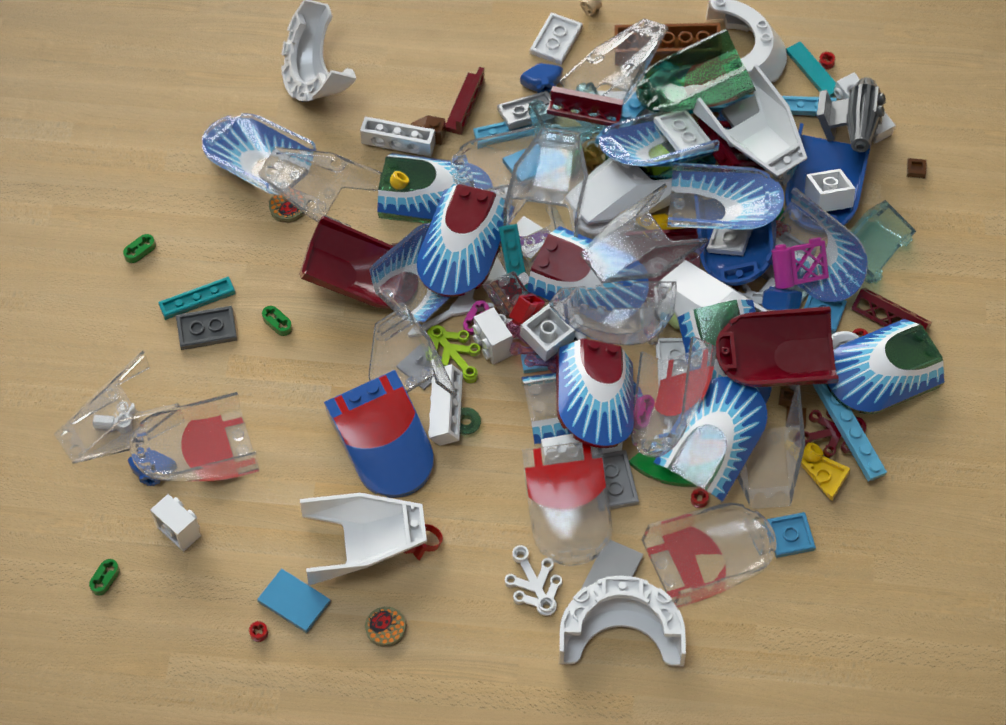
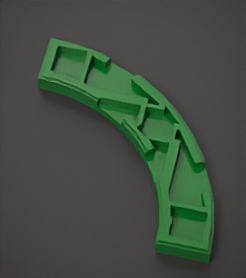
M642 449L629 460V464L644 476L659 480L661 483L681 487H695L713 482L721 468L725 454L714 461L702 465L679 466L669 464L668 468L653 463L656 458Z

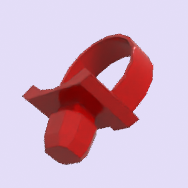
M425 524V530L432 532L438 538L439 544L431 546L423 543L404 553H413L416 559L421 560L425 551L433 552L439 548L443 540L441 531L433 525Z

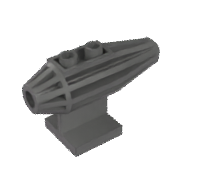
M869 77L861 78L850 90L849 98L831 101L827 90L820 91L817 117L828 142L835 140L837 127L847 125L852 149L857 152L867 151L879 124H882V116L885 115L883 107L886 103L885 94L881 93L879 86Z

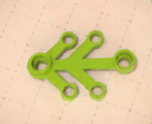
M440 325L432 326L427 333L431 341L430 350L426 353L427 360L431 363L438 360L437 350L440 343L444 349L441 363L437 368L447 366L451 357L463 371V380L470 384L476 382L478 379L477 369L468 366L458 353L478 356L480 354V346L477 343H472L469 346L450 344L447 339L459 340L461 343L468 342V331L448 332Z

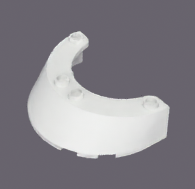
M303 0L295 12L287 29L290 31L287 42L284 41L282 56H285L284 65L281 66L283 82L290 96L299 101H310L340 93L356 80L353 69L347 68L342 73L333 70L327 71L323 60V43L327 27L332 20V13L328 4L313 0Z
M709 0L706 20L724 19L726 29H739L746 32L750 30L755 36V46L752 51L729 65L730 82L733 89L749 82V77L755 64L760 67L770 82H775L782 75L787 60L786 48L780 36L765 18L750 6L735 0ZM749 86L737 92L736 94L751 93L753 91L751 86Z
M612 576L599 579L596 583L581 589L564 611L560 625L559 664L577 663L586 644L601 631L614 627H628L636 629L651 638L657 645L665 664L669 666H684L686 638L681 612L665 591L649 584L646 580L632 576Z

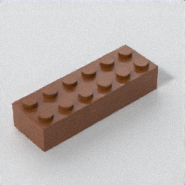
M720 23L614 25L615 66L659 65L663 59L675 65L702 64L719 58L721 61Z

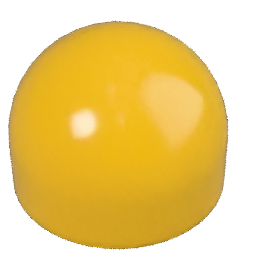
M394 171L390 177V184L396 190L404 189L409 183V178L400 171Z
M812 442L808 443L803 449V457L810 463L818 462L824 455L823 450Z

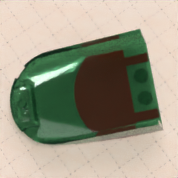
M727 28L654 63L643 73L644 77L636 85V95L640 104L652 112L694 110L696 101L700 97L707 107H714L732 102L756 91Z

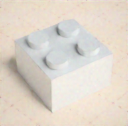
M841 169L806 174L804 193L823 210L828 212L853 207L855 187Z
M549 303L521 324L520 336L544 361H547L558 352L560 347L574 340L576 329Z
M493 307L474 316V325H472L474 330L473 339L475 343L482 347V353L486 360L489 359L494 365L513 356V336L495 308Z
M167 494L150 510L156 527L184 552L201 537L200 526L196 522V515L191 510L187 511L183 508L184 505L178 498L175 497L173 499Z

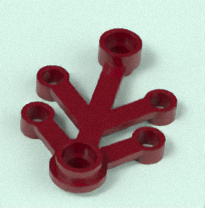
M812 410L809 414V420L827 429L812 433L801 431L795 437V444L799 448H804L812 441L831 437L828 445L823 449L824 456L831 458L836 453V445L841 434L835 423L822 417L819 410ZM826 411L827 417L832 419L828 411ZM856 417L865 432L867 428L865 421L860 417ZM844 441L841 444L840 449L843 453L848 454L851 451L850 449L845 448L844 445L847 444Z

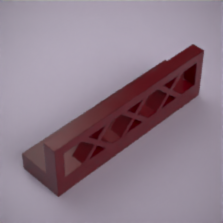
M479 67L476 74L467 73L447 119L446 131L462 135L485 82L483 67Z
M552 86L547 114L618 128L623 114L624 100ZM553 105L561 106L562 109H553ZM576 109V110H579L580 112H578V113H573V112H571V110ZM596 113L598 116L593 117L589 114ZM607 117H616V120H608Z
M867 288L860 290L851 308L885 327L893 324L891 318L897 316L902 318V320L906 319L919 324L917 326L922 330L917 338L910 334L909 329H906V332L901 331L898 333L917 344L921 342L926 330L932 324L931 321ZM861 298L869 302L871 309L862 310L857 307ZM874 309H885L887 318H878Z

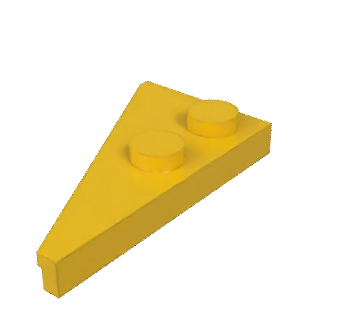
M788 440L786 449L826 496L833 501L849 475L850 468L825 456L818 462L810 463L803 457L804 448H799L794 442Z

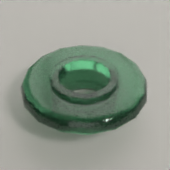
M461 408L460 422L463 419H470L471 423L468 425L460 423V434L470 435L479 429L481 417L472 408Z

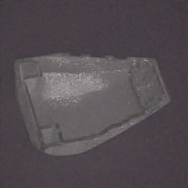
M638 281L632 282V286H623V283H615V287L604 288L603 285H596V289L587 290L585 286L560 288L549 302L550 308L565 323L592 339L618 345L644 344L656 338L674 315L677 282Z

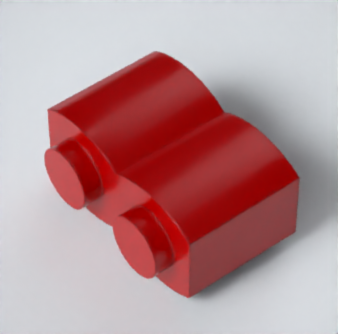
M534 294L520 295L509 317L512 318L513 323L521 326V324L543 308L545 301Z

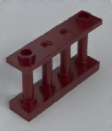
M698 119L696 123L714 144L713 149H710V151H716L712 154L722 171H736L738 167H753L756 173H764L765 169L748 156V160H737L734 154L743 153L735 147H730L724 138L703 120ZM719 121L723 128L732 129L728 121Z

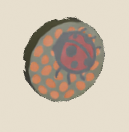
M292 189L276 192L280 195L274 194L269 201V210L272 217L280 222L298 220L304 214L306 207L303 195Z
M384 606L375 609L369 614L366 619L365 630L369 640L377 646H393L401 641L405 635L406 623L400 611L393 607Z

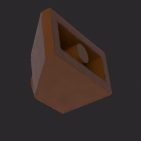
M427 115L411 123L412 126L434 129L435 144L442 145L446 133L445 118Z

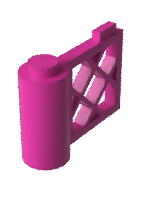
M820 237L809 239V243L786 247L785 244L776 245L775 249L771 250L775 288H790L797 284L829 278L825 241L821 240ZM820 246V254L815 258L810 253L814 247ZM802 250L805 253L800 261L795 259V251ZM808 256L814 260L809 269L803 265ZM817 264L822 266L823 274L815 275L812 272ZM802 267L807 272L803 278L798 279L797 272Z

